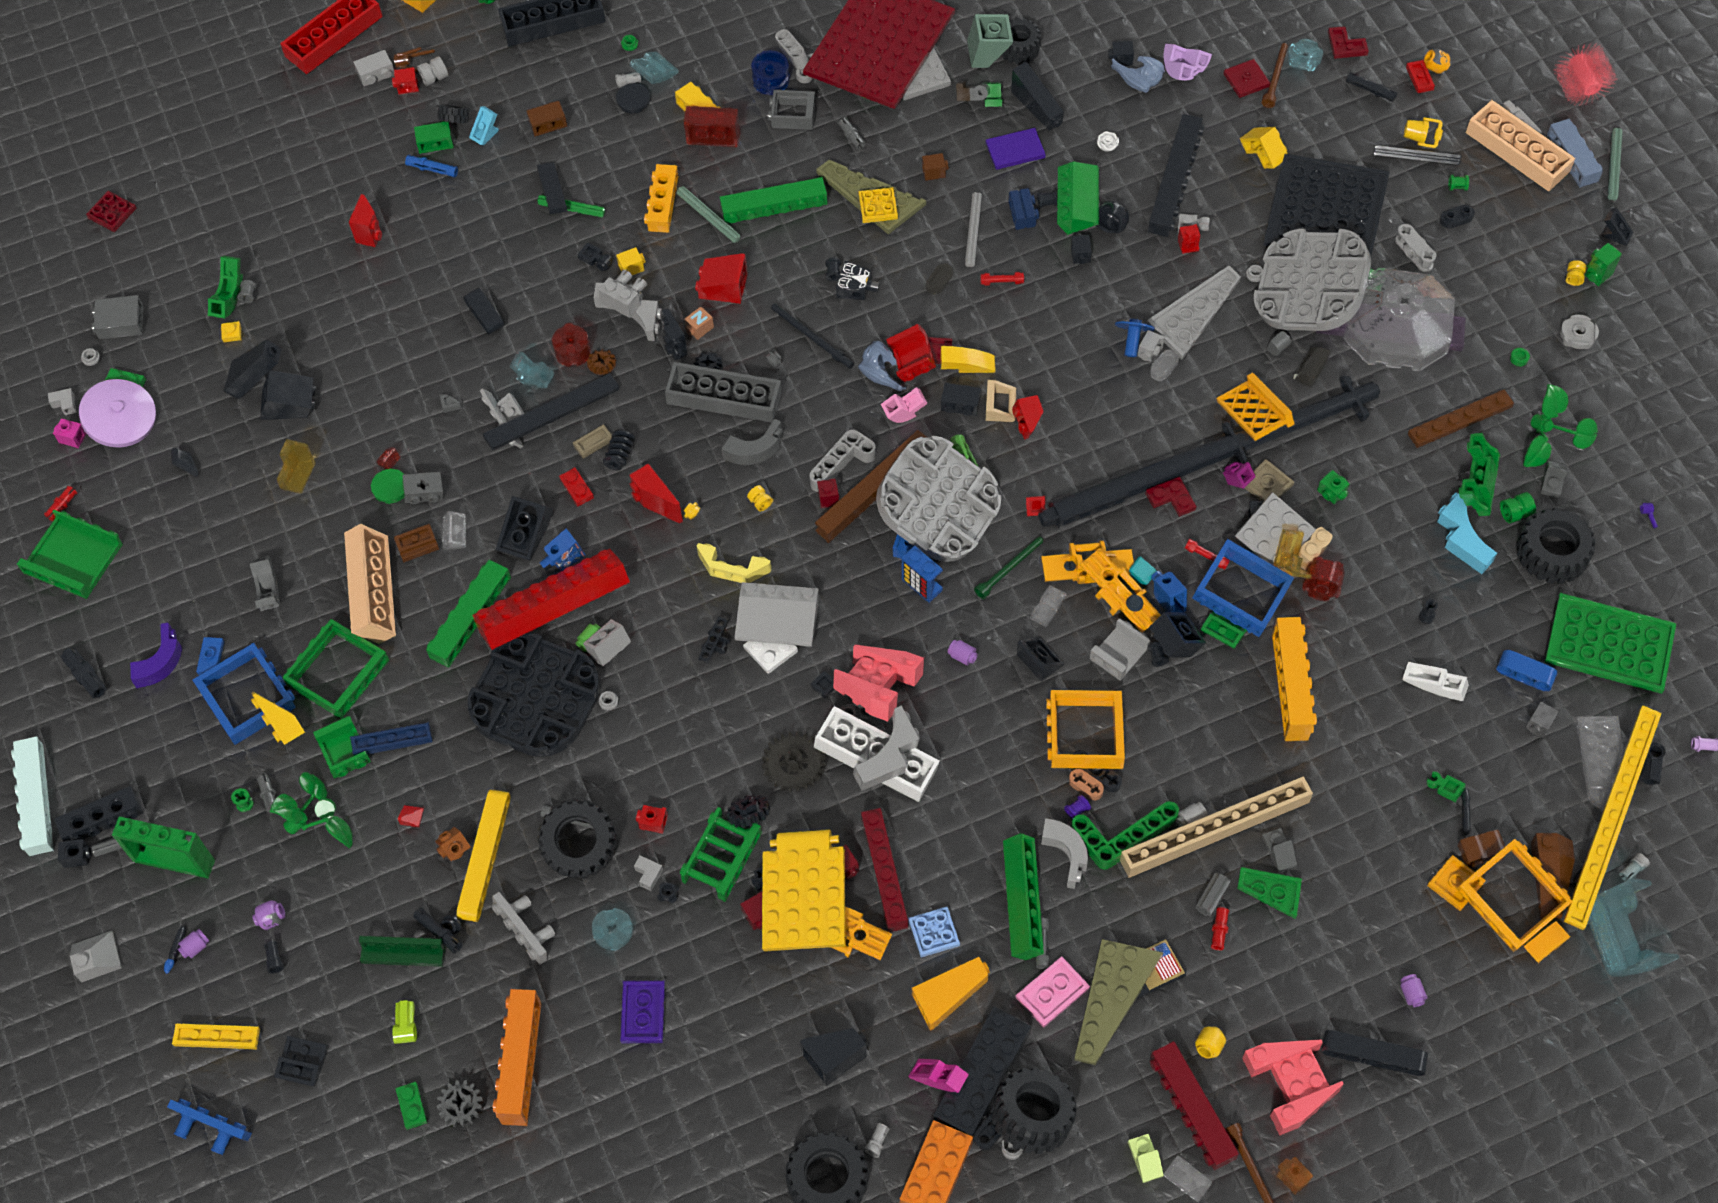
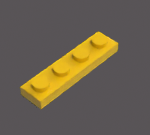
M176 1024L172 1044L178 1047L257 1049L260 1028L254 1026Z

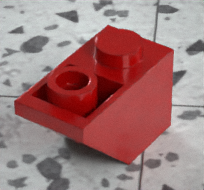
M1038 395L1017 399L1012 408L1013 415L1018 421L1019 432L1023 435L1024 440L1028 439L1044 412Z

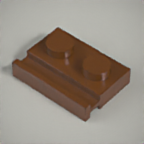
M430 524L394 536L403 563L439 550Z

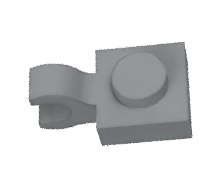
M1180 214L1178 232L1180 227L1197 224L1199 230L1208 231L1210 218L1202 217L1197 219V215Z

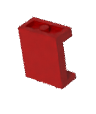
M919 324L886 339L888 346L893 350L899 371L896 374L903 382L913 380L914 377L927 373L936 367L926 331Z

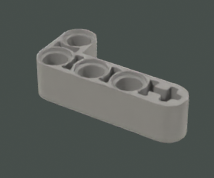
M856 430L847 431L810 472L811 489L818 492L817 481L834 479L853 457L864 463L874 461L876 457L875 443Z

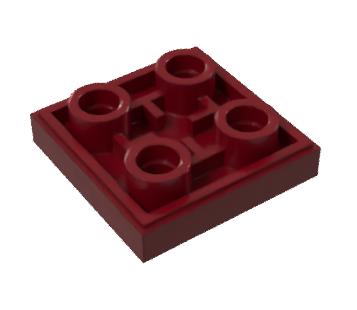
M108 190L86 216L88 219L115 233L137 208L135 204Z

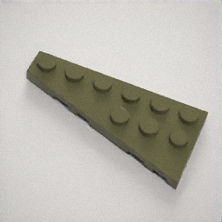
M831 160L826 161L816 169V173L820 177H823L829 185L860 211L858 191L893 187L877 179L864 177V174L860 172H852L848 170V167ZM893 187L898 219L874 223L887 234H890L926 205V200L922 198L919 200L912 197V194L908 192L902 193L896 190V187Z
M1102 939L1075 1054V1061L1092 1065L1097 1064L1123 1018L1127 1015L1143 989L1142 987L1151 976L1158 961L1162 958L1163 952Z

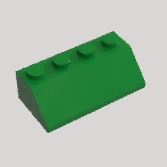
M1070 162L1058 167L1057 224L1067 235L1099 225V167L1097 165Z

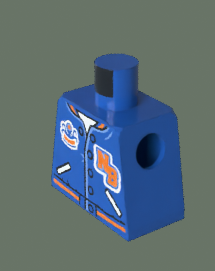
M566 528L544 547L548 556L539 563L545 571L554 565L560 571H563L586 555Z

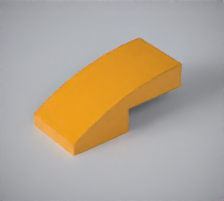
M1555 921L1527 943L1524 948L1540 963L1551 952L1565 943L1570 936Z

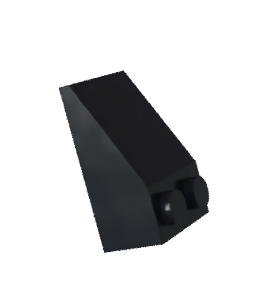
M512 496L495 550L531 561L548 528L554 508Z

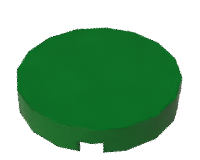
M386 469L377 473L371 483L374 497L386 504L402 500L404 498L402 484L404 473L397 469Z

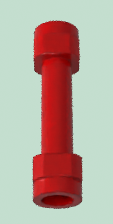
M1015 272L1014 275L990 276V273L981 274V285L987 286L990 283L998 282L1024 283V273Z
M1189 539L1184 548L1191 553L1196 552L1213 562L1217 557L1216 554L1199 546L1198 542ZM1223 557L1218 567L1225 570L1230 560Z

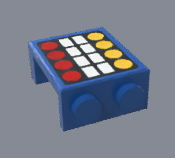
M914 546L901 558L902 580L930 603L942 592V586L934 581V579L943 569Z

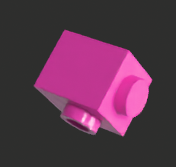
M62 418L55 426L53 432L59 443L76 448L80 447L87 434L80 423Z

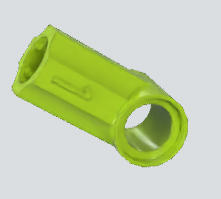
M404 1000L396 1003L395 1025H393L394 1044L411 1043L417 1040V1029L414 1023V1002Z

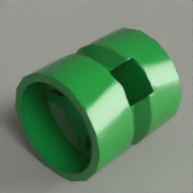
M1528 492L1516 495L1514 499L1502 500L1500 502V512L1504 520L1510 524L1535 514L1536 505L1532 496Z

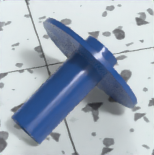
M1129 319V322H1115V326L1128 330L1124 356L1137 357L1140 332L1154 331L1155 327L1143 324L1138 319Z

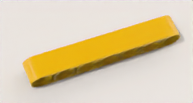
M488 791L457 908V918L460 920L478 922L480 919L510 803L509 792Z

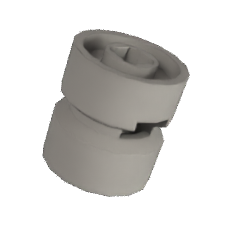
M439 56L431 59L430 64L425 62L417 66L419 75L426 86L435 83L436 79L442 80L448 77L447 69Z

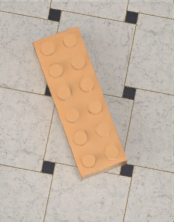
M1493 100L1470 119L1466 130L1468 135L1547 191H1550L1571 172L1576 159Z
M359 524L344 533L351 633L381 644L396 636L388 536L363 524Z

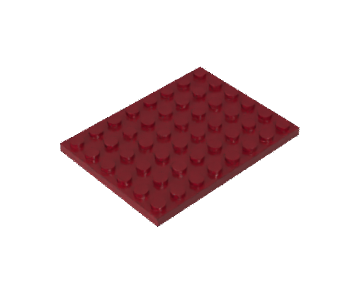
M848 0L804 67L803 74L895 109L953 17L955 8L934 0Z

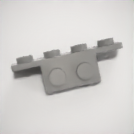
M483 388L480 390L483 396L482 400L490 407L491 415L499 422L498 426L524 414L511 393H508L497 403L492 393ZM519 438L509 443L511 446L523 447Z

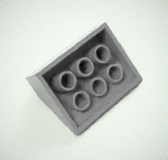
M742 582L735 640L812 647L819 605L818 588Z

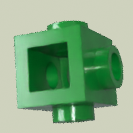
M1332 470L1320 481L1317 491L1322 494L1324 499L1331 501L1335 505L1339 500L1343 501L1347 497L1350 483L1343 476L1338 475Z

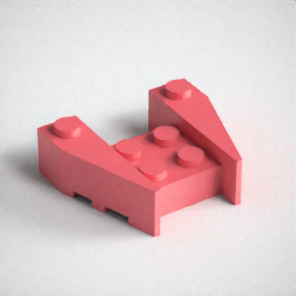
M854 645L853 664L855 666L849 674L835 669L833 688L842 695H848L857 706H863L865 712L869 715L888 722L893 715L894 708H897L898 692L890 690L896 680L914 687L923 676L924 658L907 651Z
M1322 1040L1264 1043L1246 1050L1242 1059L1251 1077L1271 1070L1287 1104L1273 1109L1270 1115L1279 1135L1299 1128L1327 1101L1333 1098L1343 1086L1342 1081L1329 1086L1313 1052L1320 1049L1323 1043Z

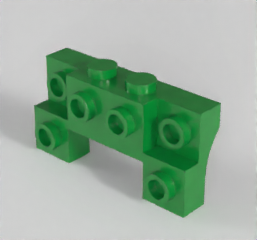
M1483 433L1471 434L1470 442H1467V451L1473 457L1469 479H1463L1462 487L1459 488V496L1463 499L1466 506H1472L1473 509H1476L1479 516H1490L1500 453L1498 449L1486 441Z

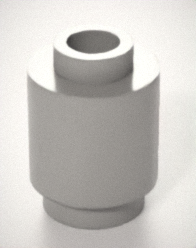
M1200 802L1192 803L1178 813L1176 821L1182 827L1202 819L1208 814Z

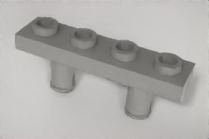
M500 892L493 895V904L491 905L496 915L502 916L508 930H513L520 945L524 944L529 957L533 961L536 960L539 965L547 961V952L541 944L555 936L553 928L547 925L533 934L517 915L531 906L529 898L524 895L510 904Z

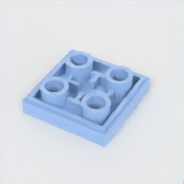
M948 907L908 918L920 957L960 946Z

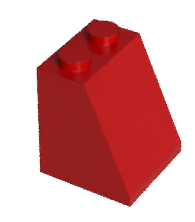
M741 253L704 259L703 266L699 268L700 280L696 281L695 286L699 298L741 304L748 275L746 255Z

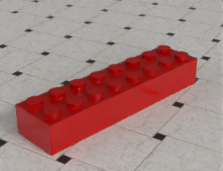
M609 548L600 551L591 558L582 560L579 564L567 567L556 575L549 576L546 580L532 584L521 592H516L504 600H499L488 608L480 609L472 616L481 636L491 650L630 583L623 563Z

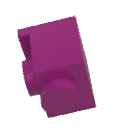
M1234 462L1228 465L1223 472L1228 485L1243 489L1256 477L1249 462L1245 464Z

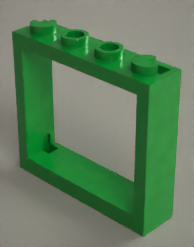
M330 619L325 627L322 626L316 638L309 642L306 650L298 655L292 667L287 669L283 679L288 687L342 719L389 662V658L384 650L364 638L351 633V630ZM338 635L371 655L372 658L335 704H332L297 681L334 636Z
M119 816L112 833L114 839L135 863L203 878H209L215 863V859L204 843L193 832ZM186 836H192L190 842L185 840Z

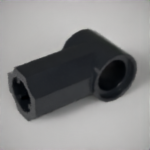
M1658 742L1651 743L1643 764L1641 781L1648 785H1659L1661 781L1662 763L1666 749ZM1650 751L1655 752L1657 757L1653 756Z

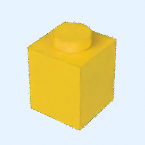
M636 247L616 255L621 272L626 270L635 275L644 271L643 264L645 259L642 253L639 254Z

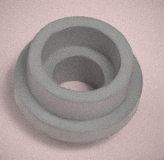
M1259 265L1250 266L1246 271L1247 279L1252 282H1259L1263 273L1262 267Z
M89 348L83 351L81 360L85 365L93 366L99 362L100 355L98 351Z
M606 691L599 697V705L604 710H612L618 705V697L615 693ZM607 700H612L611 703H605Z

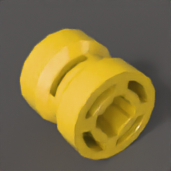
M1571 261L1568 263L1566 282L1573 286L1582 285L1585 280L1586 264L1582 261Z
M761 485L752 488L747 495L749 501L755 504V508L759 512L769 508L773 502L771 496L765 493V489Z

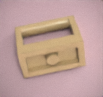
M988 380L986 421L1014 422L1015 417L1012 408L1016 402V388L996 380ZM994 393L1009 394L1008 413L994 408Z

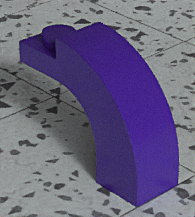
M169 623L161 624V645L157 653L147 660L130 662L131 681L136 688L160 682L177 666L182 647L177 640L175 629H172Z

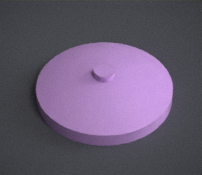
M112 379L94 385L85 393L79 406V418L82 428L94 441L109 447H127L142 441L151 432L155 424L156 410L153 399L144 388L131 381Z

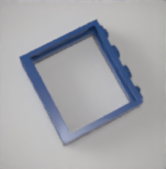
M1227 539L1192 599L1198 601L1200 605L1210 608L1217 615L1227 618L1231 623L1239 625L1249 633L1260 637L1294 577ZM1223 557L1228 558L1281 589L1263 621L1205 589Z
M254 643L193 679L196 687L234 745L267 726L261 717L264 713L262 711L236 728H233L207 686L251 659L257 658L283 697V699L275 704L289 712L296 708L292 701L295 699L290 689L287 691L284 689L286 685L280 675L276 677L274 672L277 670L271 661L266 662L264 658L267 655L261 647L258 649Z

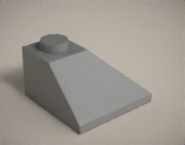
M113 931L80 941L71 946L70 959L73 972L81 982L122 968Z

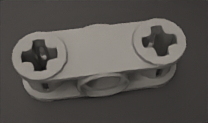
M1402 224L1399 226L1398 235L1395 238L1396 244L1420 271H1431L1433 262L1436 259L1435 251L1430 248L1411 225Z

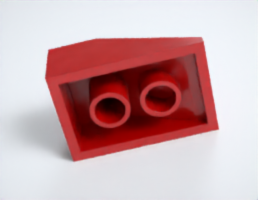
M649 464L629 475L631 480L629 485L633 491L631 495L636 502H640L643 507L675 522H683L680 503Z

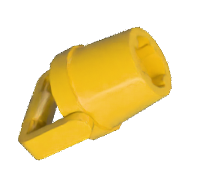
M1423 117V121L1407 120L1403 137L1418 141V146L1436 148L1442 137V121ZM1429 122L1438 123L1434 136V145L1424 143Z

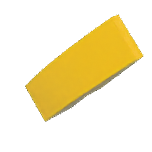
M941 346V369H959V373H995V356L993 354L964 347Z

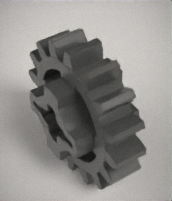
M456 1080L455 1086L448 1083L449 1089L447 1091L445 1089L441 1090L443 1097H437V1100L441 1103L437 1105V1109L441 1111L439 1113L440 1117L445 1118L446 1124L452 1121L453 1127H456L458 1123L465 1127L466 1121L473 1124L472 1118H479L477 1111H483L480 1103L484 1102V1099L478 1097L482 1093L479 1089L475 1090L476 1086L474 1083L468 1086L467 1080H464L462 1085H460L458 1080ZM463 1091L469 1092L472 1096H466ZM460 1097H461V1099H462L463 1102L461 1103V1106H460V1109H459L457 1105H459V1101H460ZM448 1111L455 1112L457 1116L451 1115Z

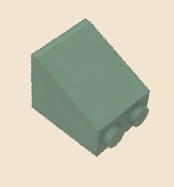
M975 14L967 39L972 68H988L1012 45L1013 39L1008 14Z

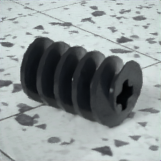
M615 430L609 441L603 464L615 471H619L622 469L621 467L626 466V460L629 458L628 454L631 452L630 448L633 447L635 436L625 430Z

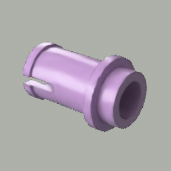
M1696 736L1691 740V748L1696 752L1700 750L1718 751V739Z

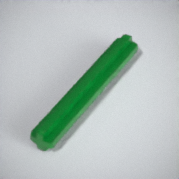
M539 195L538 204L547 206L545 196ZM565 200L567 211L604 217V207Z

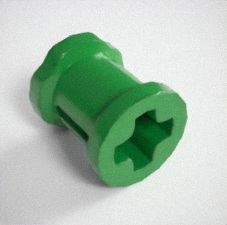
M1469 175L1464 177L1449 176V191L1453 189L1468 190Z
M239 788L232 793L231 800L240 812L250 811L253 808V799L246 789Z

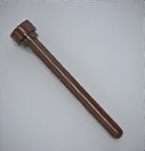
M1282 43L1269 90L1262 98L1261 103L1266 108H1273L1276 103L1275 90L1288 48L1287 43Z
M1240 1123L1227 1127L1225 1130L1231 1141L1235 1142L1263 1202L1274 1203L1242 1139L1243 1130Z

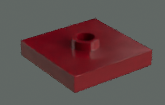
M1255 59L1225 69L1223 72L1239 98L1270 86L1269 80Z

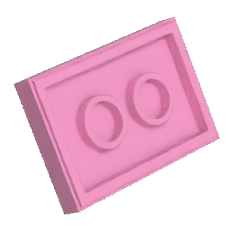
M1061 956L1016 995V999L1044 1028L1090 989V986Z

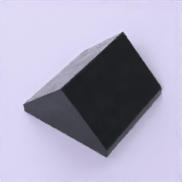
M1041 637L1020 639L1017 643V656L1041 682L1064 665L1062 660Z

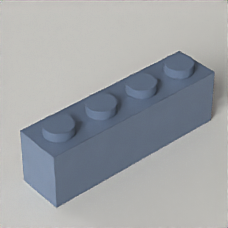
M1570 118L1551 124L1547 133L1549 140L1576 158L1570 173L1579 188L1598 182L1603 172L1602 166L1596 161L1593 152L1589 150L1584 138L1580 136L1577 127L1571 122Z

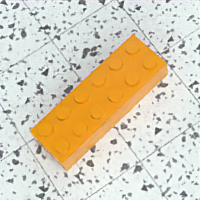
M1301 617L1277 618L1272 633L1285 741L1309 740L1310 734L1314 732V725L1317 723L1316 713L1312 711L1314 696L1310 695L1312 679L1308 677L1307 672L1310 670L1309 659H1306L1305 653H1307V642L1303 641L1305 625L1301 624Z

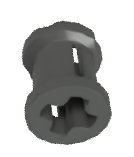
M243 280L240 284L241 292L237 298L243 303H252L254 300L253 292L256 290L257 285L251 280Z

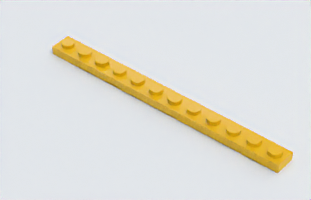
M1643 705L1640 707L1574 890L1571 899L1573 902L1569 905L1563 921L1581 930L1586 928L1662 714Z

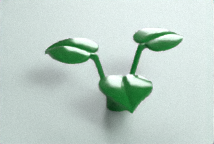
M1547 384L1546 395L1542 403L1543 414H1536L1531 419L1532 428L1537 429L1536 432L1540 435L1533 439L1528 448L1523 464L1525 467L1540 466L1547 462L1551 455L1552 447L1547 443L1548 437L1543 432L1551 431L1552 428L1575 434L1573 445L1580 449L1588 448L1596 440L1598 429L1593 419H1582L1578 423L1576 431L1553 424L1550 418L1558 417V413L1564 412L1568 405L1567 393L1558 386Z
M304 772L299 776V784L302 789L311 794L301 809L297 808L296 801L287 794H281L273 801L270 812L286 819L283 826L288 833L295 834L301 828L305 831L309 827L326 822L325 827L334 838L349 849L352 847V831L349 825L341 818L333 816L331 819L324 818L306 824L308 818L303 811L314 799V796L318 800L327 796V789L324 783L315 775Z

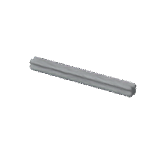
M976 192L972 194L965 259L966 267L975 266L982 194Z

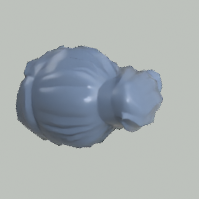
M1139 56L1138 61L1142 62L1144 66L1138 69L1127 68L1116 62L1113 58L1112 69L1120 74L1127 85L1145 93L1151 87L1159 84L1165 72L1164 65L1152 57Z
M873 341L864 350L863 360L858 365V369L874 383L891 387L897 391L905 390L906 387L892 379L885 370L886 361L890 362L892 366L897 363L892 352L881 341Z

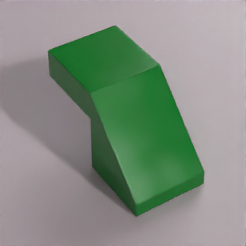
M983 82L990 88V94L984 99V106H1002L1001 82Z

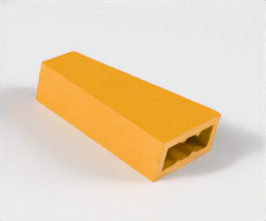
M977 957L912 988V996L929 1030L937 1027L988 982L990 971L986 962L982 963L980 958Z

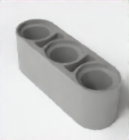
M788 30L778 31L775 38L783 54L796 69H804L809 61L804 48Z

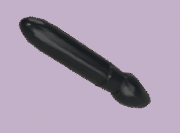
M1465 788L1461 794V800L1463 801L1462 827L1465 835H1468L1471 828V797L1468 789Z

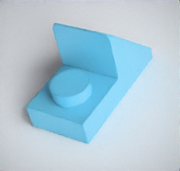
M481 106L469 138L480 145H485L499 131L498 128L493 126L498 114L485 106Z

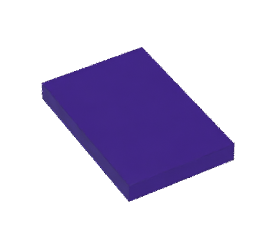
M1035 128L986 139L985 141L995 170L1043 159L1046 155Z
M623 981L621 1043H663L665 981Z

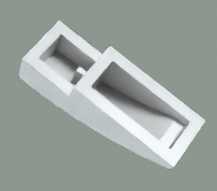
M1408 662L1403 676L1404 681L1418 688L1459 701H1464L1469 686L1465 676L1449 674L1447 669Z

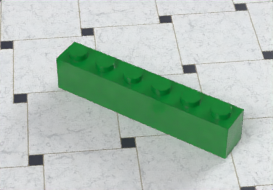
M823 177L721 196L720 205L724 222L735 223L827 205V192Z
M488 560L480 568L479 575L471 581L469 589L465 595L463 594L460 597L456 608L450 611L447 621L439 627L435 638L428 643L426 650L430 659L448 668L451 666L477 628L472 615L480 609L492 606L511 579L507 568L491 560Z
M1020 833L1003 840L1011 956L1028 960L1044 954L1035 838Z

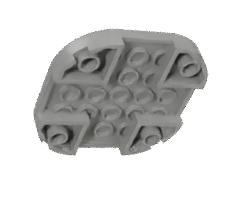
M1296 229L1283 234L1284 237L1279 241H1273L1264 254L1263 260L1265 264L1258 290L1254 291L1255 307L1268 325L1281 330L1326 331L1342 326L1357 313L1363 301L1371 268L1370 253L1359 235L1345 229H1339L1338 233L1306 232L1305 229Z
M932 436L931 438L919 437L908 444L900 453L881 481L876 496L878 511L889 528L910 544L916 546L925 555L939 561H956L965 557L977 546L987 527L999 512L1001 495L998 493V483L987 468L983 467L980 469L952 448L953 443L938 436Z

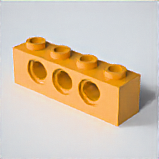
M656 164L655 171H652L653 185H650L649 188L651 198L647 200L648 213H645L644 223L647 224L648 231L666 233L670 231L679 177L676 165Z

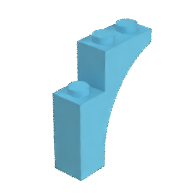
M1456 492L1449 500V505H1444L1438 512L1440 515L1438 523L1450 531L1446 537L1447 543L1445 548L1483 574L1493 563L1497 552L1487 546L1475 533L1468 518L1467 506Z

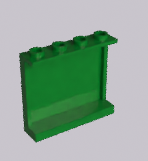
M53 510L52 512L56 518L27 560L20 558L17 565L24 574L87 599L123 544L119 539V535L112 530L108 532L97 524L91 525L82 518L77 517L76 519L71 517L65 511Z

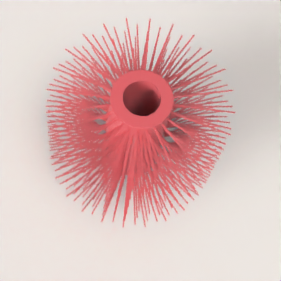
M1578 45L1577 55L1575 54V56L1572 55V58H1567L1570 59V62H1567L1569 66H1559L1560 68L1565 67L1569 69L1566 72L1558 69V72L1563 73L1562 75L1565 77V80H1563L1565 82L1563 83L1568 84L1567 87L1565 85L1563 87L1566 90L1568 87L1570 88L1569 92L1572 94V97H1574L1573 91H1575L1574 93L1580 91V94L1576 97H1581V94H1585L1590 98V95L1599 94L1598 91L1601 90V87H1607L1602 83L1611 85L1608 83L1609 79L1612 80L1609 77L1611 71L1606 70V73L1602 71L1605 66H1602V62L1600 63V56L1595 54L1596 52L1598 53V50H1595L1593 53L1590 51L1587 57L1586 53L1581 52L1579 54Z

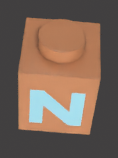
M699 307L685 318L686 332L690 336L693 335L697 340L714 328L713 317L702 307Z

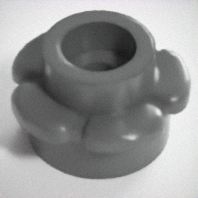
M768 351V355L765 357L766 360L774 368L777 365H781V356L776 351L773 353Z

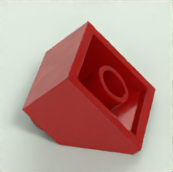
M361 194L350 217L349 225L356 243L376 247L378 241L382 238V231L380 230L379 221L365 195Z

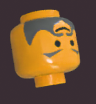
M1435 48L1426 53L1424 62L1427 69L1440 74L1450 67V56L1446 52Z

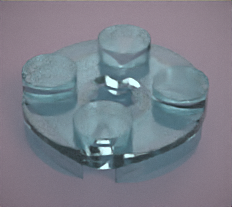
M1301 39L1298 43L1291 44L1288 52L1290 66L1301 70L1314 71L1321 63L1323 57L1322 48L1320 50L1318 44L1309 39Z
M612 908L613 910H604L597 914L592 922V934L599 946L617 951L631 939L633 925L626 912ZM617 925V931L609 933L608 926L613 927Z

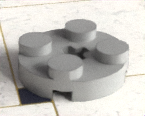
M1584 315L1570 316L1569 319L1563 322L1560 329L1563 344L1576 349L1591 348L1599 334L1596 323L1594 325L1591 319ZM1577 329L1581 330L1584 334L1576 333Z

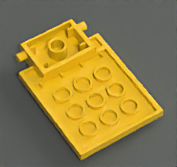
M831 830L778 833L777 839L770 840V847H777V851L763 852V951L846 946L844 847H832V844L839 843V835L832 836Z

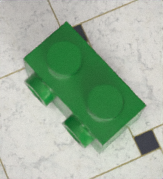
M1609 243L1601 249H1596L1591 255L1592 260L1587 265L1588 269L1585 276L1591 282L1600 286L1613 275L1622 253Z

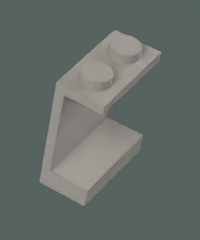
M1119 618L1116 628L1099 647L1095 645L1092 648L1090 660L1121 681L1148 650L1150 640L1146 634L1138 632L1129 622Z

